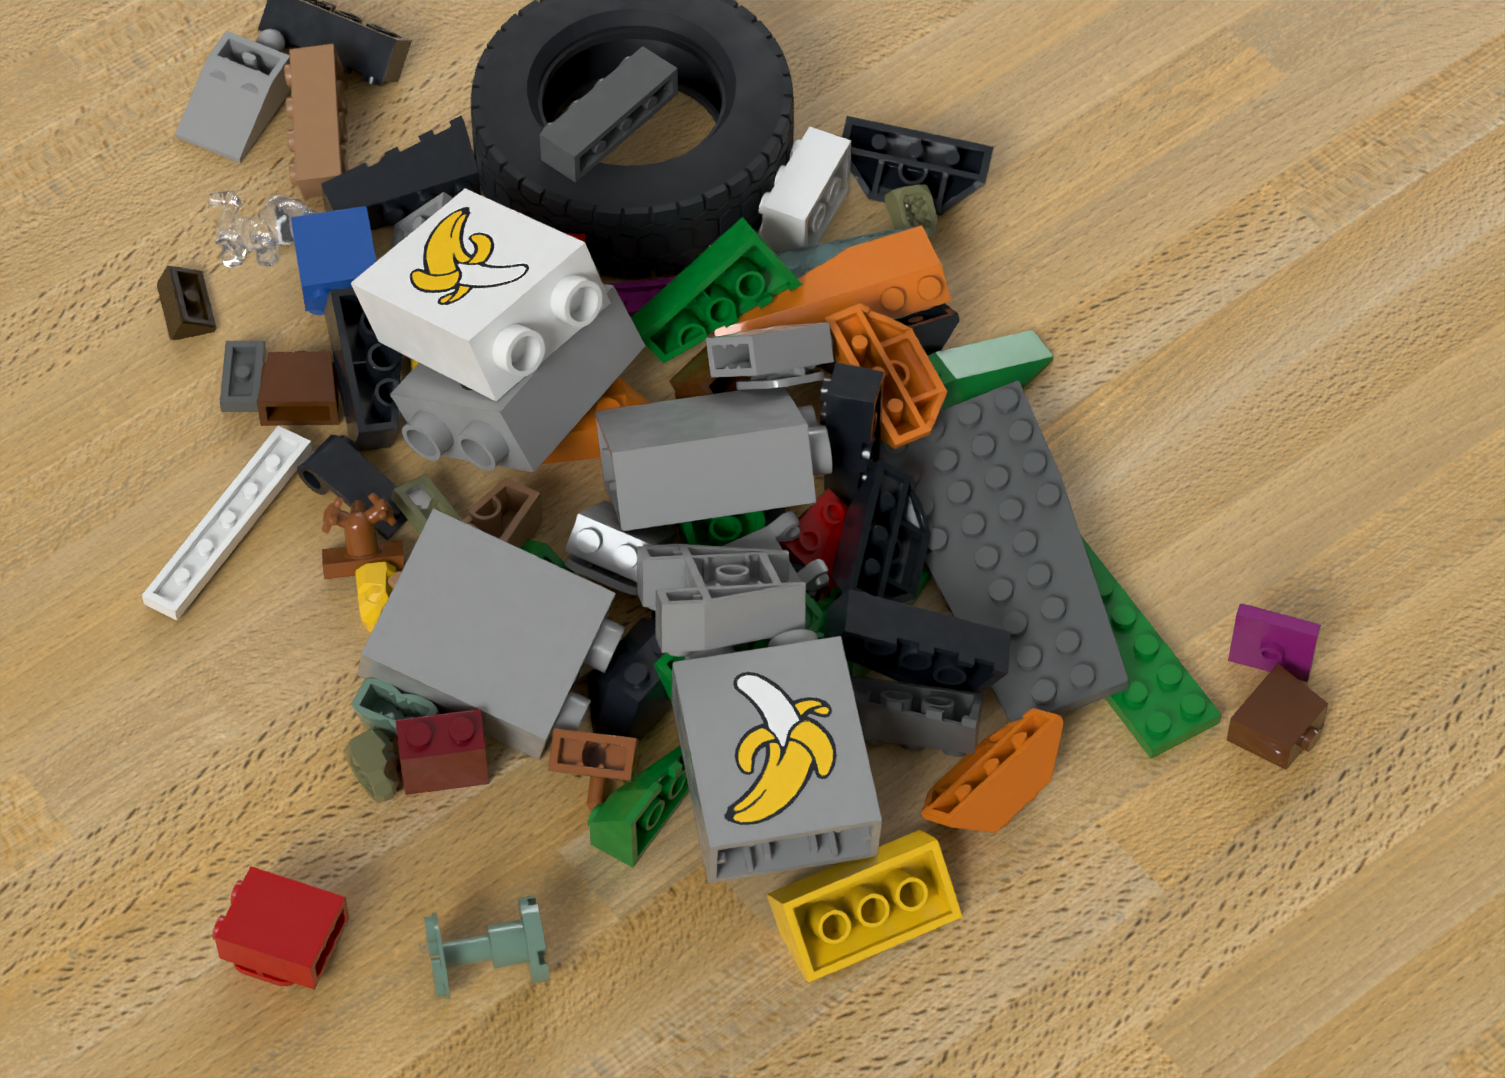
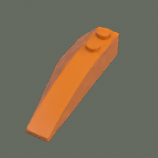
M919 225L844 249L835 257L816 266L798 278L803 284L802 286L793 291L785 290L773 297L774 301L761 309L758 306L739 316L738 322L727 328L722 326L713 331L715 337L779 325L824 323V317L859 303L869 307L870 311L895 319L950 302L951 297L940 260L923 226Z

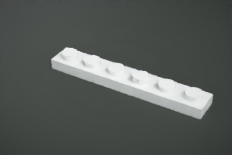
M277 426L142 594L144 605L178 621L297 471V466L313 451L311 441L283 427Z

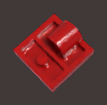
M829 488L817 498L816 503H813L798 518L800 536L792 541L778 542L782 550H788L789 560L806 566L817 559L825 562L828 567L829 583L825 587L820 588V590L828 597H830V590L838 587L831 578L846 511L849 508Z

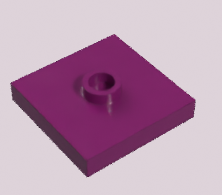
M1239 604L1228 661L1271 672L1279 664L1298 680L1308 682L1321 625L1254 606Z

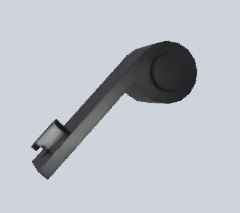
M330 435L297 466L299 477L308 488L319 495H325L331 490L338 497L344 498L343 502L349 507L354 501L361 500L365 504L367 511L374 506L369 500L368 495L375 493L379 498H384L391 505L393 516H398V518H395L396 524L390 526L386 520H381L375 524L376 531L387 541L408 521L391 499L393 490L397 486L358 452L356 445L346 436Z

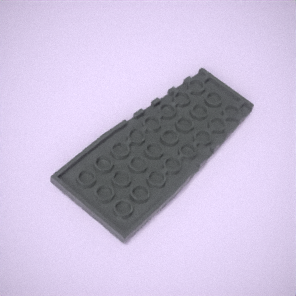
M1019 380L940 411L932 432L928 436L896 449L881 440L879 459L914 478L916 485L914 491L922 504L931 532L924 563L931 573L933 580L938 585L943 599L953 616L1011 632L1008 674L991 686L1010 723L1023 719V714L1032 708L1063 715L1129 689V679L1061 474Z

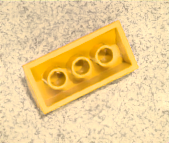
M921 830L879 846L877 856L844 861L767 893L779 933L808 983L963 917L938 839Z

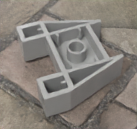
M688 544L637 546V593L643 607L656 610V640L662 653L679 657L688 656L693 651H703L772 638L787 631L805 629L806 584L805 582H789L788 550Z

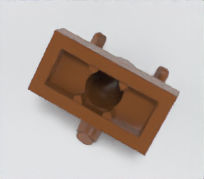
M375 493L368 495L369 500L374 506L367 511L365 504L361 500H356L351 504L350 513L341 510L340 507L344 500L341 497H337L334 503L327 506L324 511L322 531L328 534L331 527L335 525L344 528L346 547L322 549L324 579L356 576L355 571L365 564L387 562L395 566L396 571L403 570L405 561L402 540L377 542L376 523L386 520L390 526L396 524L391 505L384 498H379Z
M554 728L548 771L573 774L574 777H581V775L590 776L587 806L592 811L597 804H603L607 779L622 780L623 783L628 781L634 782L635 772L639 765V739Z

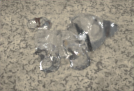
M220 190L210 193L207 197V202L213 207L225 205L221 216L215 221V244H220L222 248L221 261L227 267L242 265L247 257V251H254L257 254V263L259 265H275L281 257L279 245L290 246L294 243L290 217L319 213L309 209L299 199L285 196L282 193H275L267 197L266 205L259 212L257 218L237 215L243 202L234 191Z

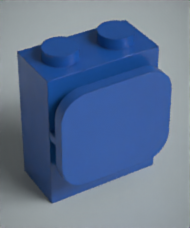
M367 206L290 217L305 311L315 315H325L324 308L330 290L353 288L351 282L376 262Z

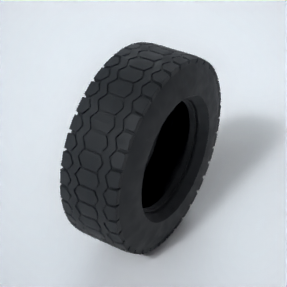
M534 0L520 9L518 15L515 13L501 26V30H497L477 63L471 90V125L474 156L479 171L480 186L484 197L560 232L586 234V246L596 270L600 269V276L623 278L624 272H628V278H650L651 271H655L656 277L678 273L679 266H681L682 270L688 267L742 217L756 232L760 229L763 222V214L759 213L761 199L765 192L771 193L775 186L776 174L782 165L786 166L788 164L794 144L793 85L784 53L767 27L760 20L757 21V17L744 6L738 7V2L735 0H539V2ZM643 46L675 66L678 74V92L686 94L697 101L716 122L709 135L692 150L679 157L647 165L624 166L599 162L576 183L541 160L539 134L548 123L554 122L560 113L572 102L591 91L601 78H606L618 68L624 58L632 56Z

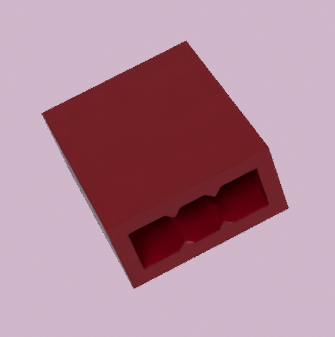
M480 709L395 720L405 795L489 784Z

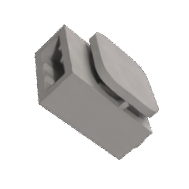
M829 322L779 325L706 338L711 377L752 376L750 379L736 381L737 390L780 388L824 380V371L808 370L814 369L819 364L834 362L832 351L833 339L830 334Z
M604 500L578 513L565 551L570 553L567 555L565 565L577 573L619 591L638 595L637 546L673 544L677 531L663 525L622 531L611 503Z

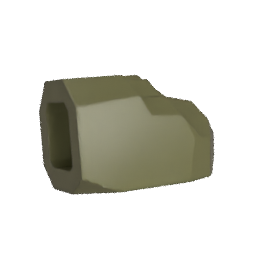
M927 185L901 187L885 195L886 208L890 213L895 231L900 232L922 225L929 239L934 235L938 219L933 198Z
M371 728L349 740L345 752L354 775L374 801L383 802L393 799L397 792V786L401 782L398 775L401 763L395 754L392 743L383 731Z

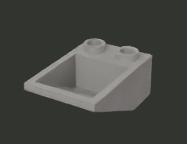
M266 29L259 33L256 42L226 31L207 57L175 133L176 138L241 164L291 91V87L287 86L284 66L285 64H290V55L282 53L285 48L283 35L277 30Z

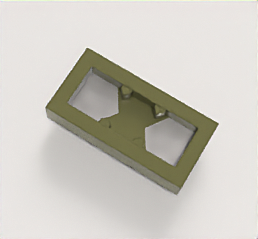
M426 474L393 490L392 501L419 534H421L433 508L457 520H463Z

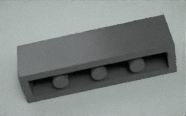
M643 46L632 56L624 58L618 68L606 78H601L591 91L580 100L574 101L563 115L543 128L539 134L541 160L576 183L678 95L677 68Z

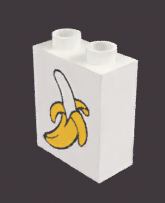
M468 189L462 190L351 282L380 343L494 401L499 400L525 376L533 373L547 357L581 328L590 324L611 303L585 242Z

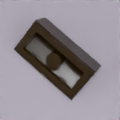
M167 265L157 282V288L169 338L171 340H180L215 332L217 328L203 272Z

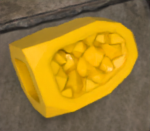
M387 562L368 563L355 571L361 623L370 633H372L393 590L388 584V579L396 573V567Z

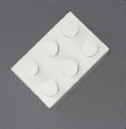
M809 126L802 140L797 139L793 144L788 164L786 166L782 165L779 168L775 178V186L771 193L765 192L759 205V213L763 214L759 235L784 263L805 269L850 190L851 140Z

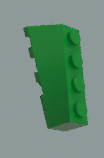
M742 217L635 313L631 319L644 344L664 364L706 340L709 333L722 326L727 328L739 321V316L757 306L761 309L773 302V297L787 289L793 291L803 284Z

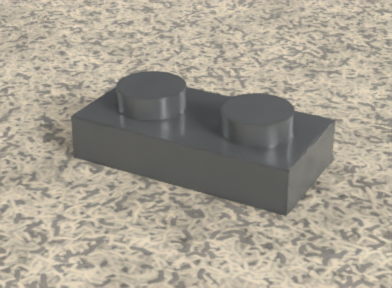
M226 341L220 394L221 412H258L257 399L261 384V371L266 359L265 341Z

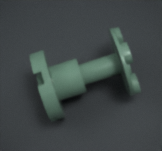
M535 895L518 898L520 920L488 925L487 935L442 942L436 912L432 913V916L424 917L430 957L438 956L431 958L437 998L445 996L446 999H451L446 968L490 960L493 961L494 969L527 963L532 984L550 981L548 963H545L544 959L546 946Z

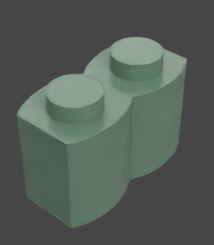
M376 678L364 679L351 703L360 721L368 730L371 728L382 730L386 737H397L395 720L440 714L437 707L428 699L415 694H401L392 684Z

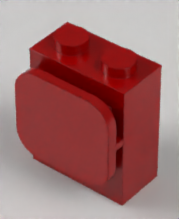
M250 866L244 880H238L232 890L231 905L226 915H220L215 923L212 937L216 942L219 959L232 962L237 971L247 976L278 986H291L296 983L315 990L349 920L346 897Z

